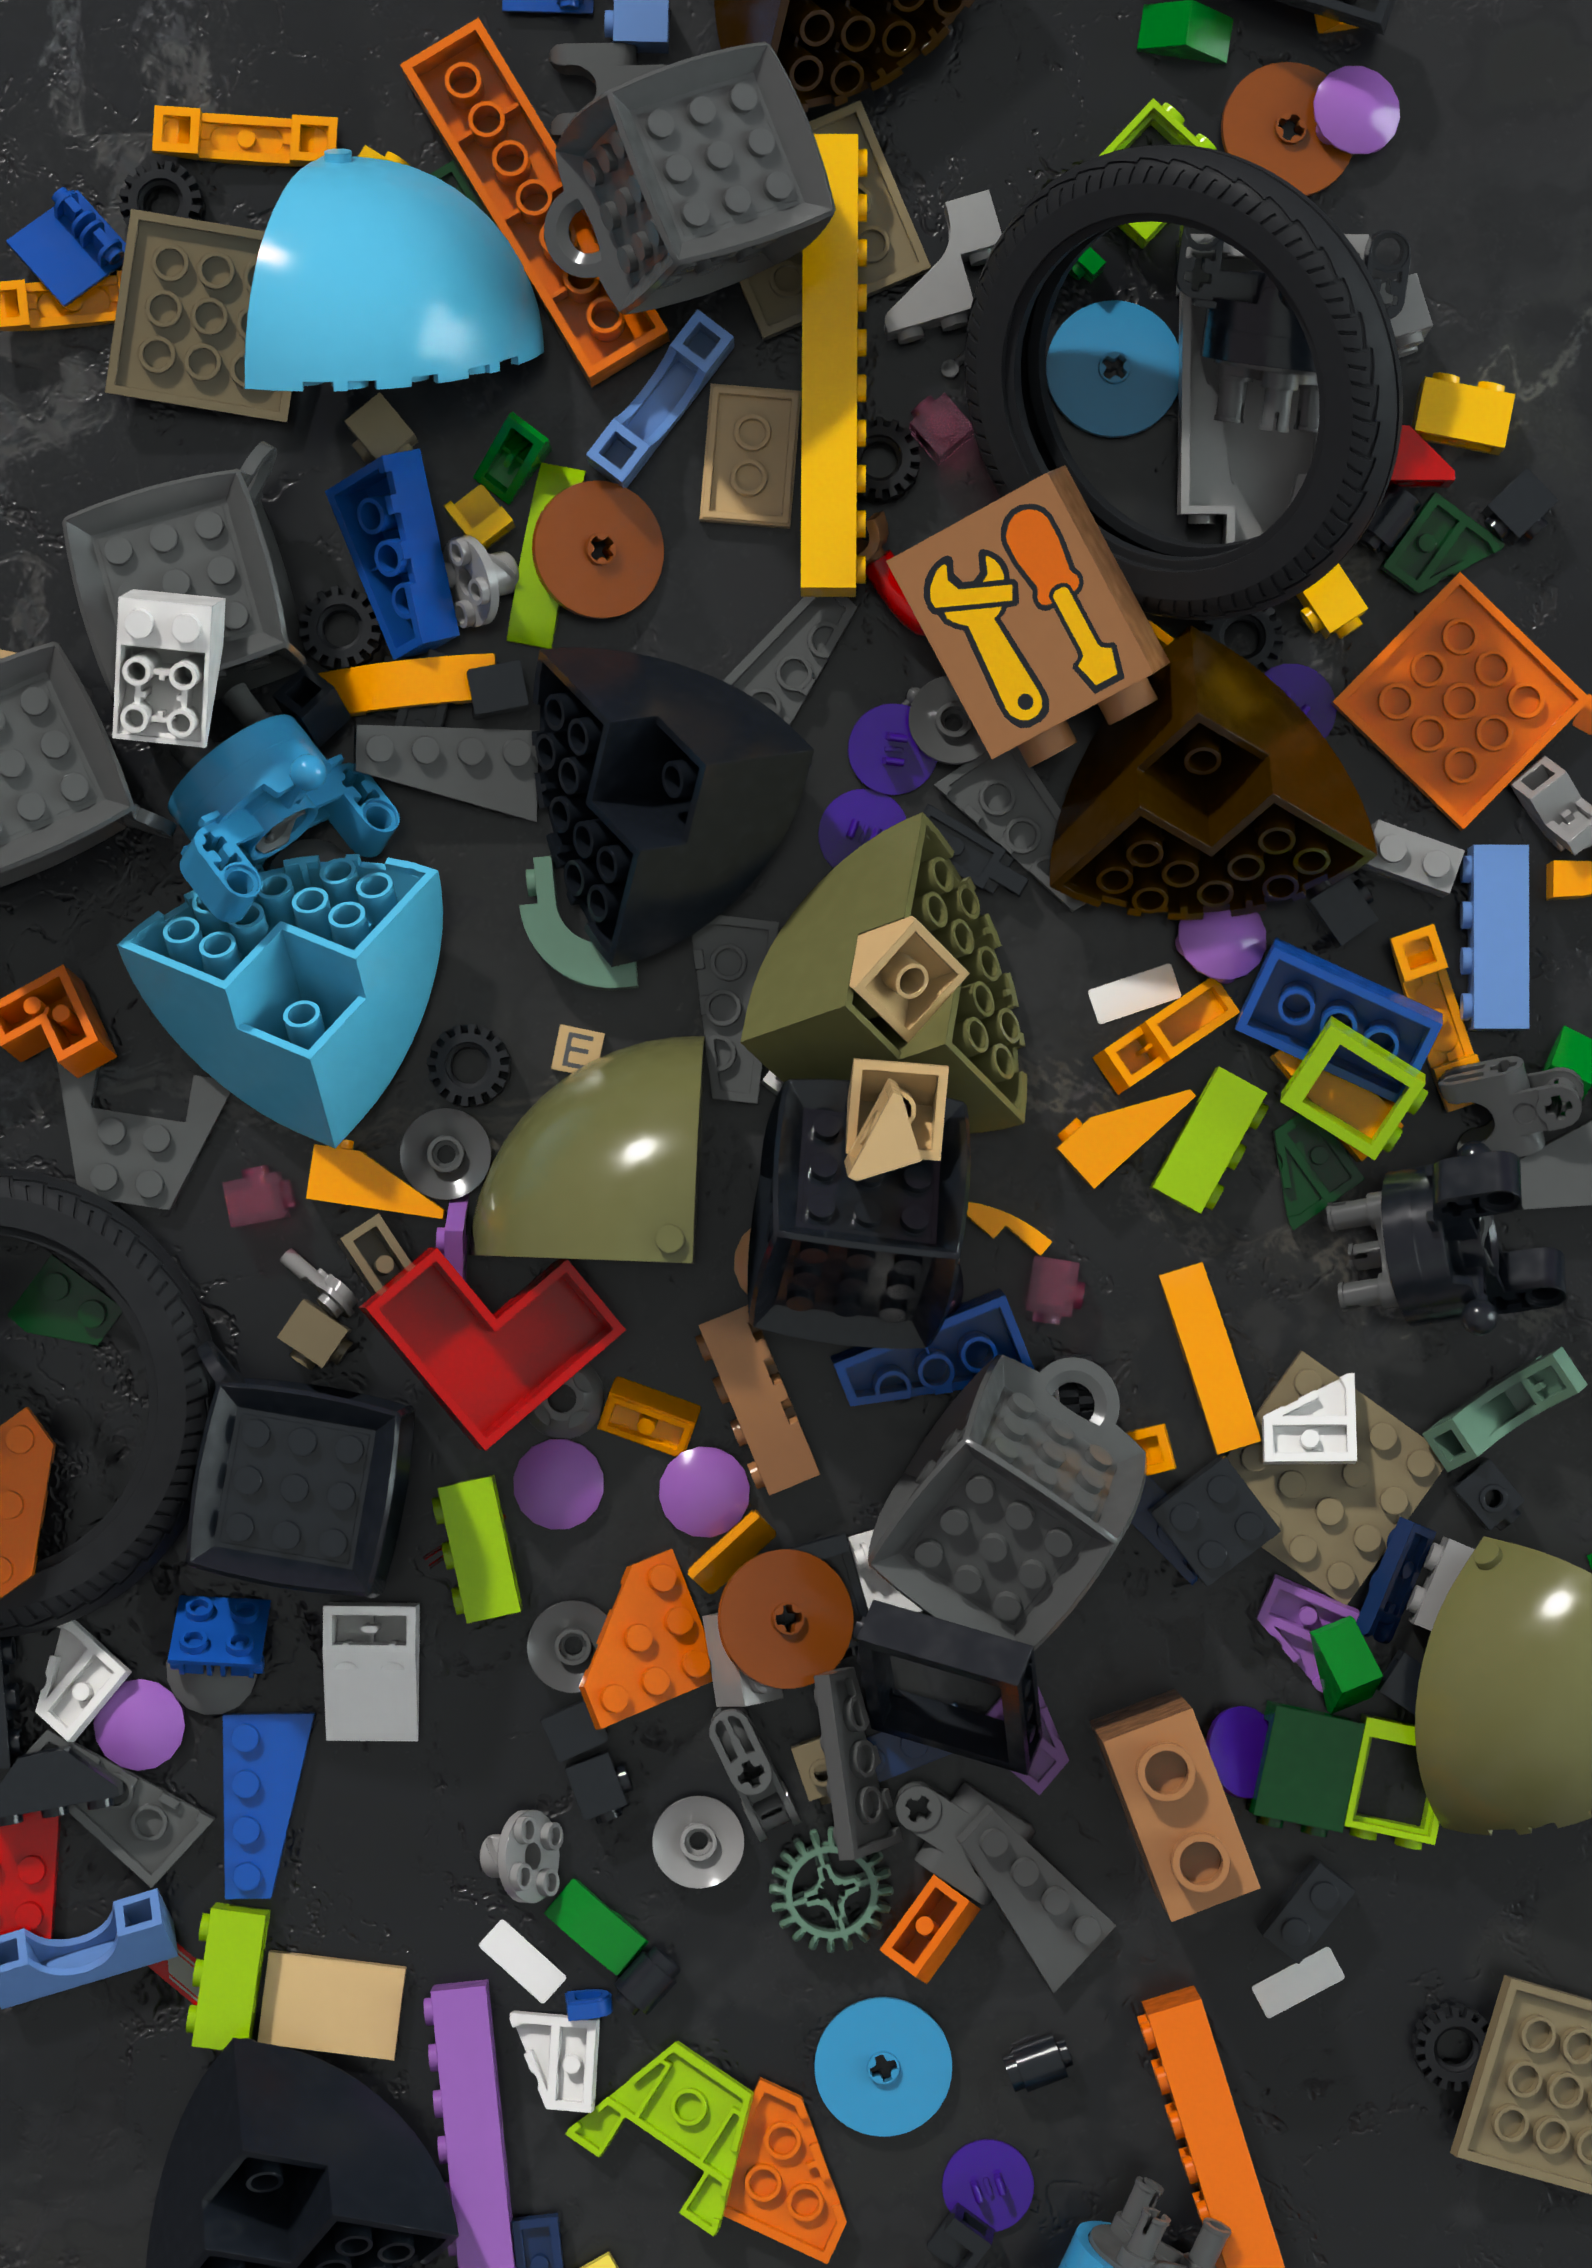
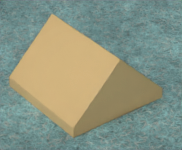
M909 916L858 935L849 986L908 1043L970 973L915 917Z
M853 1058L847 1098L845 1153H849L888 1078L898 1083L921 1159L941 1161L949 1066Z
M888 1078L844 1161L847 1176L855 1181L922 1161L898 1083Z

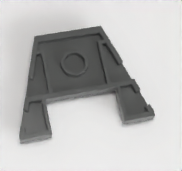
M57 1061L77 1185L108 1201L172 1210L198 1160L202 1148L210 1133L212 1134L219 1116L232 1093L214 1078L193 1075L185 1122L94 1108V1100L100 1067L80 1078H76Z

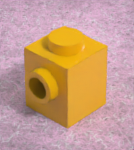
M1339 563L1318 582L1296 595L1304 607L1300 610L1304 622L1312 633L1315 634L1320 631L1324 639L1334 633L1340 639L1352 633L1363 625L1359 617L1368 610L1367 605Z

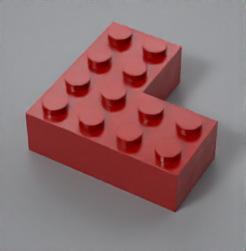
M428 1248L359 1307L473 1445L483 1451L489 1449L626 1331L568 1259H557L492 1314L438 1248Z

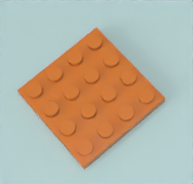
M1459 572L1339 694L1331 705L1462 831L1570 722L1591 698L1471 581Z

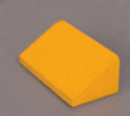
M617 1376L610 1389L597 1429L677 1457L681 1452L687 1450L701 1411V1406Z
M752 1509L688 1568V1575L707 1593L713 1594L731 1578L740 1566L753 1558L775 1538L776 1531L756 1509Z

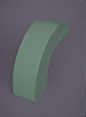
M552 856L533 857L534 869H526L528 896H537V903L519 905L525 931L541 957L559 974L585 987L608 991L639 989L637 961L611 967L596 949L593 942L576 936L566 927L558 908Z
M1560 1347L1543 1357L1540 1355L1492 1383L1448 1413L1422 1435L1446 1471L1450 1472L1480 1456L1495 1442L1527 1420L1579 1393L1588 1384L1564 1348Z

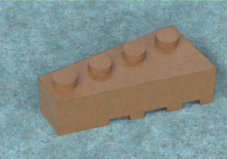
M748 1305L698 1325L702 1334L695 1336L700 1352L705 1362L713 1360L719 1374L718 1377L712 1379L722 1405L728 1402L731 1403L737 1419L730 1421L734 1435L740 1447L748 1444L755 1460L747 1464L757 1490L766 1487L770 1496L821 1475L762 1329L753 1327L749 1323Z

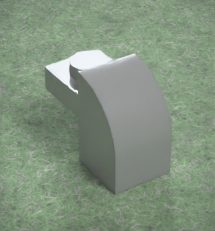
M1544 756L1509 783L1528 815L1557 849L1563 851L1566 848L1576 855L1583 849L1592 846V805L1581 797L1564 769Z

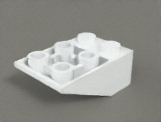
M132 589L118 597L112 738L207 747L223 650L226 598Z
M328 1602L323 1605L322 1654L326 1741H419L420 1603Z

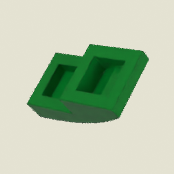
M575 1878L568 1883L544 1912L562 1931L618 1977L624 1973L649 1942L618 1912L611 1910L580 1880Z

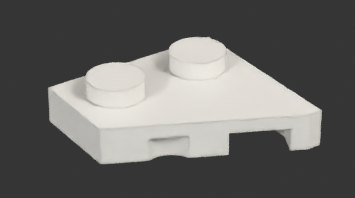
M1347 1373L1338 1380L1318 1390H1313L1298 1398V1400L1262 1417L1263 1464H1356L1355 1373Z
M73 1620L57 1626V1628H61L54 1655L49 1656L45 1672L47 1681L44 1688L40 1691L35 1711L67 1742L76 1741L132 1673L127 1666L78 1621Z
M512 2011L509 2020L512 2027H516L526 2051L524 2057L530 2071L538 2080L537 2089L545 2108L592 2113L595 2110L600 2018L568 2021L567 2015Z

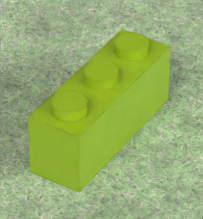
M1220 1066L1215 1068L1154 1178L1150 1189L1196 1214H1201L1205 1207L1212 1211L1225 1186L1218 1183L1225 1169L1228 1167L1235 1170L1247 1146L1240 1143L1249 1127L1257 1130L1269 1108L1268 1105L1262 1103L1267 1092Z
M495 1475L438 1487L439 1497L432 1498V1505L437 1525L445 1524L449 1542L442 1543V1552L447 1570L455 1569L458 1587L451 1588L456 1614H465L466 1623L468 1624L521 1612L523 1604Z
M216 1902L211 1907L210 1914H202L199 1941L206 1942L204 1960L196 1959L192 1986L200 1987L197 2005L189 2006L186 2021V2032L193 2033L191 2046L223 2051L232 2038L253 2039L271 1910Z

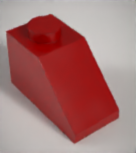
M1402 425L1396 463L1388 487L1394 483L1401 487L1449 488L1455 481V470L1410 425Z

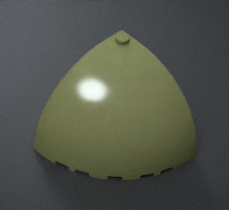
M923 812L884 830L848 855L809 892L794 910L769 948L759 969L751 991L740 1043L783 1082H786L788 1079L850 1080L853 1058L949 1066L946 1097L963 1101L967 1105L970 1134L1021 1125L1025 1123L1027 1074L1023 1071L1019 1072L1018 1049L1025 1047L1024 1033L1020 1032L1019 1022L1011 1009L1019 1007L1010 972L1002 974L994 950L1002 945L989 913L980 915V904L974 891L976 887L971 877L961 878L949 859L953 857L954 850ZM913 916L970 974L907 1043L849 984L858 935Z
M705 1036L670 1037L646 1041L616 1050L586 1064L565 1077L545 1093L516 1124L503 1142L489 1168L478 1197L472 1222L469 1255L696 1264Z
M1484 1536L1450 1588L1429 1636L1418 1682L1415 1708L1416 1753L1420 1776L1430 1806L1443 1828L1468 1834L1489 1836L1492 1835L1493 1830L1515 1829L1518 1835L1531 1834L1532 1828L1542 1827L1546 1824L1555 1823L1557 1828H1561L1592 1818V1573L1544 1552Z

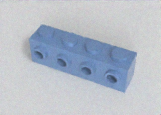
M1472 845L1467 848V856H1463L1460 864V882L1467 883L1468 901H1461L1460 927L1461 929H1468V947H1461L1460 972L1461 975H1468V993H1461L1460 1018L1461 1021H1468V1031H1524L1529 1029V845Z

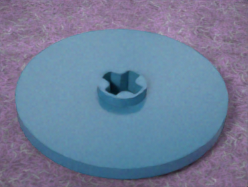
M1118 300L1102 301L1088 305L1071 315L1060 326L1052 339L1046 358V378L1049 393L1061 414L1073 425L1087 433L1107 438H1121L1138 434L1156 424L1168 412L1176 399L1179 385V345L1165 322L1145 307ZM1117 359L1121 360L1124 363L1121 371L1125 376L1122 379L1117 375L1111 379L1106 378L1104 374L1107 367L1103 362L1107 360L1114 363Z
M893 1997L868 1998L843 2009L825 2028L815 2053L816 2084L826 2107L847 2127L870 2136L890 2137L901 2135L923 2125L942 2105L952 2079L951 2051L945 2034L938 2023L917 2005ZM879 2055H884L886 2061L895 2060L897 2064L891 2067V2076L888 2078H883L880 2072L872 2073L870 2068L876 2066V2057Z

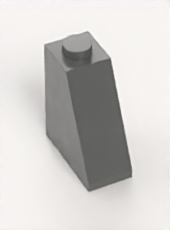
M1592 1119L1548 1141L1540 1151L1519 1157L1521 1162L1522 1204L1517 1210L1592 1205Z

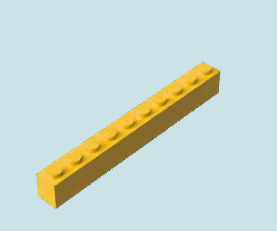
M814 134L827 173L836 210L821 234L802 250L801 597H856V584H865L866 556H856V539L866 538V510H857V493H866V465H857V447H866V419H857V402H866V374H857V357H866L867 329H857L858 312H867V284H858V267H867V239H858V222H867V194H858V177H867V149H858V134Z

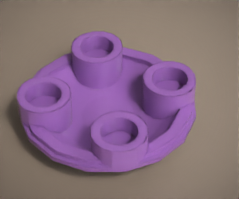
M1344 66L1329 73L1318 86L1313 101L1318 139L1324 144L1333 145L1335 148L1349 154H1370L1380 151L1395 135L1400 120L1399 100L1392 85L1378 72L1364 66Z
M1230 910L1204 912V919L1180 920L1175 946L1177 951L1184 956L1196 971L1222 984H1229L1237 978L1246 976L1260 963L1266 950V929L1257 912L1233 917Z
M548 1439L531 1447L520 1459L513 1476L514 1496L521 1511L533 1523L551 1530L570 1529L585 1522L597 1510L604 1494V1477L597 1458L586 1447L570 1439Z
M699 1446L681 1452L667 1465L660 1479L659 1500L665 1516L677 1529L693 1537L711 1538L728 1532L742 1519L749 1505L750 1485L744 1468L732 1455L717 1447Z
M145 1679L126 1680L94 1718L93 1725L96 1742L104 1755L120 1767L135 1771L156 1768L169 1760L182 1743L185 1730L184 1707L171 1691L158 1682Z

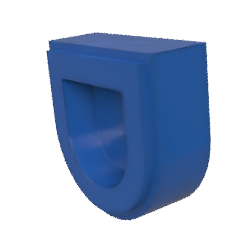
M586 1989L567 1991L565 1993L568 2021L601 2018L613 2012L612 1994L607 1990Z

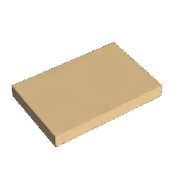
M711 383L700 522L790 529L802 391Z
M270 1950L268 1953L257 2042L281 2047L394 2061L396 2058L407 1967Z

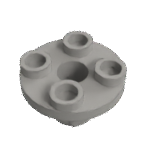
M462 535L454 537L446 544L443 558L458 626L467 628L487 625L494 620L497 614L499 596L514 592L515 585L519 580L518 565L513 556L506 551L489 554L484 546L473 536Z
M517 1811L508 1819L501 1834L489 1835L482 1843L480 1849L482 1870L491 1878H500L507 1894L517 1902L537 1903L546 1896H554L560 1885L558 1868L559 1848L563 1843L562 1827L557 1822H551L541 1811Z

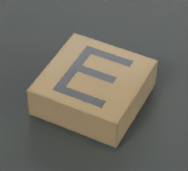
M560 1024L551 1069L573 1073L586 1064L600 1058L605 1033Z

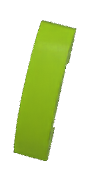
M541 462L518 568L519 580L514 590L507 642L542 649L552 648L560 605L547 593L536 573L532 555L533 533L536 522L548 502L562 490L584 482L586 471Z

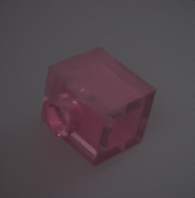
M943 393L936 400L931 395L928 396L910 413L914 417L909 425V430L912 432L911 435L938 466L973 437L972 423L946 393Z
M268 1165L241 1170L243 1179L222 1183L231 1228H240L290 1218L288 1208L295 1207V1197L291 1181H283L282 1173L280 1172L270 1173Z
M1032 1256L1024 1310L1034 1311L1032 1321L1060 1325L1061 1316L1071 1317L1073 1309L1081 1310L1085 1283L1077 1281L1080 1263Z

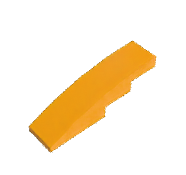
M1203 1262L1158 1275L1183 1358L1188 1366L1200 1408L1203 1410L1215 1453L1218 1455L1260 1442L1261 1438Z

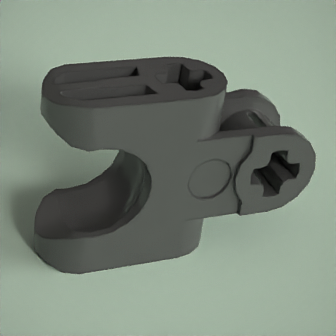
M564 43L555 45L549 52V62L559 73L583 76L594 83L597 88L595 98L629 80L667 66L664 64L637 65V47L628 43ZM578 112L557 115L550 125L551 138L559 142L563 131Z
M1516 1056L1453 1067L1446 1070L1437 1082L1442 1097L1448 1103L1456 1105L1476 1103L1487 1108L1493 1115V1119L1487 1125L1471 1128L1463 1134L1457 1145V1152L1465 1143L1481 1141L1491 1151H1508L1516 1154L1518 1157L1531 1155L1540 1151L1545 1146L1546 1141L1543 1131H1552L1571 1126L1579 1119L1582 1112L1584 1083L1580 1075L1566 1067H1555L1527 1074L1523 1059Z
M746 1707L717 1708L711 1718L709 1736L732 1784L742 1800L744 1812L759 1841L767 1840L766 1832L784 1823L792 1821L794 1826L802 1823L797 1807L772 1763L771 1756L749 1710ZM748 1761L754 1767L760 1765L759 1776L754 1779L750 1773L743 1774L744 1764ZM778 1807H781L780 1809H778V1810H776V1811H774V1812H772V1813H770V1814H768V1815H766V1816H762V1815H764V1814H766V1813H768V1812H770V1811H772V1810H774V1809H776V1808H778Z
M911 1781L904 1784L897 1791L894 1798L896 1815L899 1822L906 1829L925 1840L914 1860L978 1903L990 1905L994 1899L972 1867L971 1862L956 1838L987 1804L1027 1842L1032 1840L1036 1830L1030 1822L965 1781L953 1799L922 1781ZM921 1796L926 1797L925 1804L928 1812L924 1814L918 1811L914 1817L910 1816L911 1810L907 1801L910 1798L918 1801Z

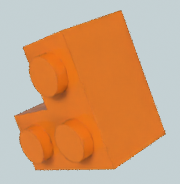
M64 964L0 999V1046L20 1062L51 1046L58 1063L76 1078H80L118 1057L84 982Z

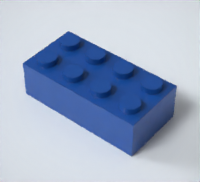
M1275 937L1237 1017L1235 1030L1303 1060L1330 1017L1333 1016L1420 1071L1443 1025V1013ZM1339 1045L1324 1068V1071L1394 1103L1406 1087L1400 1081L1342 1045Z

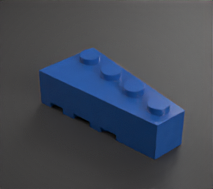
M420 448L382 455L325 491L393 660L427 653L429 649L435 650L459 636L460 632Z
M1000 1288L960 1304L955 1312L947 1314L939 1333L927 1348L889 1349L855 1346L830 1356L850 1407L908 1399L912 1396L934 1393L937 1395L962 1390L996 1355L1007 1356L1034 1369L1006 1295Z

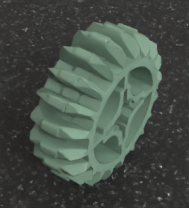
M834 1826L828 1827V1841L820 1842L817 1829L810 1830L812 1845L808 1847L800 1837L794 1838L793 1844L799 1853L795 1856L785 1849L780 1853L782 1860L789 1864L788 1869L782 1866H773L772 1874L784 1879V1883L769 1885V1893L784 1896L783 1899L776 1900L771 1904L772 1911L781 1912L788 1910L789 1912L779 1921L780 1927L782 1929L788 1928L795 1922L798 1925L792 1934V1939L795 1942L801 1940L806 1932L810 1933L808 1948L811 1950L817 1948L819 1937L826 1938V1950L828 1953L835 1951L834 1939L836 1938L843 1939V1945L847 1951L852 1950L853 1943L850 1935L855 1932L862 1942L866 1943L869 1941V1934L863 1926L868 1923L874 1929H881L883 1926L882 1921L874 1915V1912L889 1913L891 1906L887 1902L879 1900V1896H890L894 1893L893 1886L879 1884L880 1880L891 1876L890 1868L882 1867L876 1870L874 1868L883 1859L881 1851L872 1853L868 1857L864 1856L854 1860L865 1872L842 1874L833 1868L827 1853L838 1854V1848L833 1838ZM814 1857L818 1871L817 1880L814 1884L805 1887L804 1891L793 1894L792 1887L796 1874L808 1860ZM823 1868L827 1869L829 1879H832L835 1885L843 1884L845 1886L844 1891L838 1890L839 1898L837 1903L839 1911L835 1909L834 1902L830 1900L828 1894L820 1895L818 1893V1888L824 1889L825 1873ZM870 1885V1893L865 1907L854 1919L848 1921L844 1907L845 1900L849 1895L858 1892L859 1888ZM807 1905V1907L814 1905L825 1907L829 1910L835 1926L822 1925L810 1920L798 1907Z

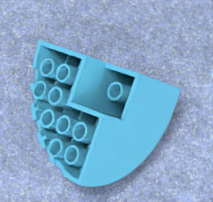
M328 149L324 151L323 156L301 168L291 178L281 193L265 230L251 287L245 338V389L303 392L304 386L331 382V386L334 392L365 388L369 386V381H375L376 390L412 387V382L429 379V375L434 376V382L445 383L468 379L469 375L500 371V362L511 358V364L520 365L544 353L543 328L538 304L531 282L524 271L519 257L495 223L473 201L456 188L431 174L408 165L389 160L352 157V151L349 149Z
M346 854L345 858H337L328 862H320L319 855L283 860L284 867L258 873L262 880V887L245 917L240 921L229 923L217 919L208 910L195 891L192 890L183 895L185 903L165 915L158 910L135 927L117 944L123 963L145 1003L170 1036L205 1072L241 1101L266 1117L297 1133L336 1149L374 1106L390 1084L402 1064L422 1021L433 987L441 948L443 900L439 871L414 862L389 857L385 864L362 862L360 854Z

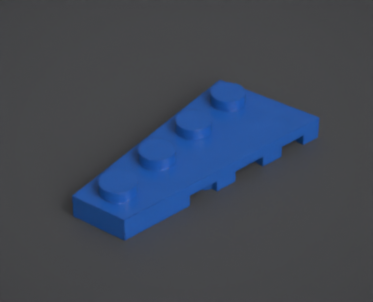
M316 1712L223 1714L225 1899H271L273 1897Z

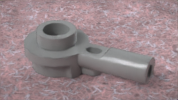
M290 1248L284 1253L280 1262L300 1280L307 1281L320 1293L321 1296L317 1299V1302L330 1316L337 1319L341 1314L349 1319L354 1314L352 1308L359 1300L344 1283L332 1274L328 1275L321 1268L316 1270L294 1249Z

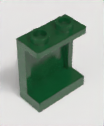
M1267 1700L1264 1719L1269 1721L1253 1799L1247 1800L1245 1809L1253 1815H1257L1256 1823L1270 1827L1283 1828L1284 1821L1301 1824L1300 1832L1318 1837H1327L1328 1830L1343 1833L1365 1724L1355 1718Z

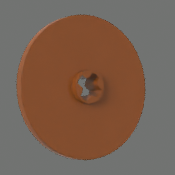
M1295 62L1272 63L1258 68L1247 75L1233 90L1223 110L1221 138L1225 153L1238 156L1271 171L1306 196L1314 195L1331 185L1343 173L1352 154L1339 150L1333 145L1322 143L1316 135L1317 124L1314 120L1313 101L1318 86L1327 75L1314 67ZM1288 120L1295 123L1294 132L1299 134V136L1294 135L1290 140L1282 137L1284 129L1278 126H1284Z
M600 480L586 481L562 490L544 507L534 529L532 555L535 570L541 584L551 598L560 606L582 617L606 619L620 616L635 609L651 594L662 571L664 542L656 517L638 495L616 483ZM591 541L594 543L603 541L606 546L602 552L606 558L594 559L591 553L595 548Z
M779 1549L768 1551L745 1562L727 1582L718 1608L719 1635L732 1663L749 1679L766 1687L776 1689L805 1687L815 1683L814 1675L834 1670L844 1657L853 1632V1607L845 1584L839 1575L823 1560L799 1550ZM783 1606H786L787 1613L795 1614L796 1622L789 1624L788 1632H786L785 1625H777L776 1615L783 1614Z

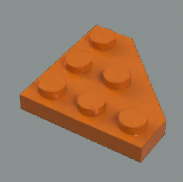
M25 1407L0 1426V1600L35 1575L38 1558L36 1555L48 1497L47 1488L56 1448L55 1442L29 1407Z
M673 1549L627 1566L620 1582L621 1588L612 1609H609L596 1642L598 1646L590 1666L585 1670L579 1685L595 1730L603 1729L712 1682L705 1631Z
M760 2077L753 2091L754 2096L724 2217L828 2264L847 2223L845 2212L802 2096Z

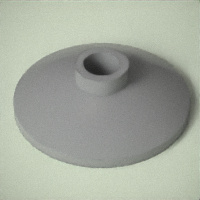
M690 1796L671 1804L659 1817L652 1837L653 1853L662 1872L675 1883L694 1889L708 1888L726 1880L738 1867L744 1851V1833L738 1817L726 1804L707 1796ZM695 1832L704 1833L708 1839L706 1846L703 1848L693 1847L690 1843L691 1835Z

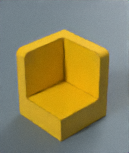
M478 485L455 504L450 500L444 505L446 513L464 535L476 538L486 550L516 527L510 515L502 506H499L483 485Z

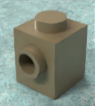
M380 392L345 420L348 429L357 438L351 445L367 465L382 455L413 450V446L418 443L414 432Z
M308 1299L301 1301L277 1336L278 1339L293 1348L289 1356L310 1370H313L316 1364L321 1368H327L330 1362L338 1366L353 1345V1342L347 1339L352 1329L330 1316L326 1311Z
M820 1734L791 1744V1751L809 1802L819 1798L820 1804L825 1805L831 1803V1799L827 1793L828 1776L825 1755L820 1744Z

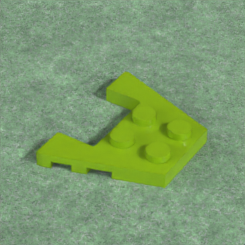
M676 2041L631 2077L618 2090L599 2103L592 2113H588L572 2125L565 2135L600 2158L606 2152L626 2118L704 2171V2174L679 2213L710 2235L715 2236L721 2228L754 2092L680 2041Z

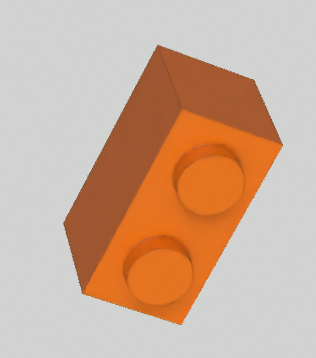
M933 1874L882 1945L880 1951L914 1977L928 1984L981 1909Z

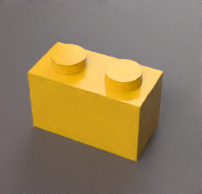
M1436 372L1433 373L1432 378L1425 376L1419 385L1411 427L1427 442L1499 455L1506 445L1515 394L1504 392L1505 386L1494 382L1480 381L1477 386L1459 383L1460 377L1453 374Z

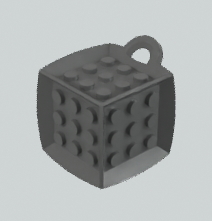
M764 41L734 46L687 58L618 85L584 106L569 122L555 149L558 171L564 191L555 198L549 207L544 224V238L550 256L562 270L580 278L599 277L609 298L617 310L624 315L669 306L717 291L779 264L810 245L826 228L836 208L812 128L796 91L772 46ZM583 209L593 226L600 250L594 253L579 251L574 247L569 237L570 222L574 215Z
M262 441L250 453L240 469L236 468L201 474L145 487L66 516L62 521L67 557L78 605L95 658L113 704L118 597L132 589L226 598L223 650L214 700L222 699L224 694L237 684L245 683L248 689L251 690L294 674L307 664L304 646L302 645L303 642L299 636L298 628H300L290 582L272 527L261 502L263 498L262 490L277 457L276 447Z
M53 641L0 659V887L62 863L105 841L127 827L172 839L177 824L133 803L123 771L103 723L80 678L62 650L61 644Z
M996 1355L974 1376L944 1411L891 1491L878 1516L868 1552L869 1566L897 1591L930 1616L1032 1645L1035 1651L1074 1610L1100 1575L1129 1528L1143 1493L1147 1470L1146 1452L1116 1425L1120 1410V1400L1112 1378L1099 1365L1083 1358L1068 1357L1059 1359L1038 1372L1007 1356ZM1071 1382L1078 1383L1090 1391L1094 1399V1412L1089 1420L1074 1413L1053 1397V1394L1061 1385Z

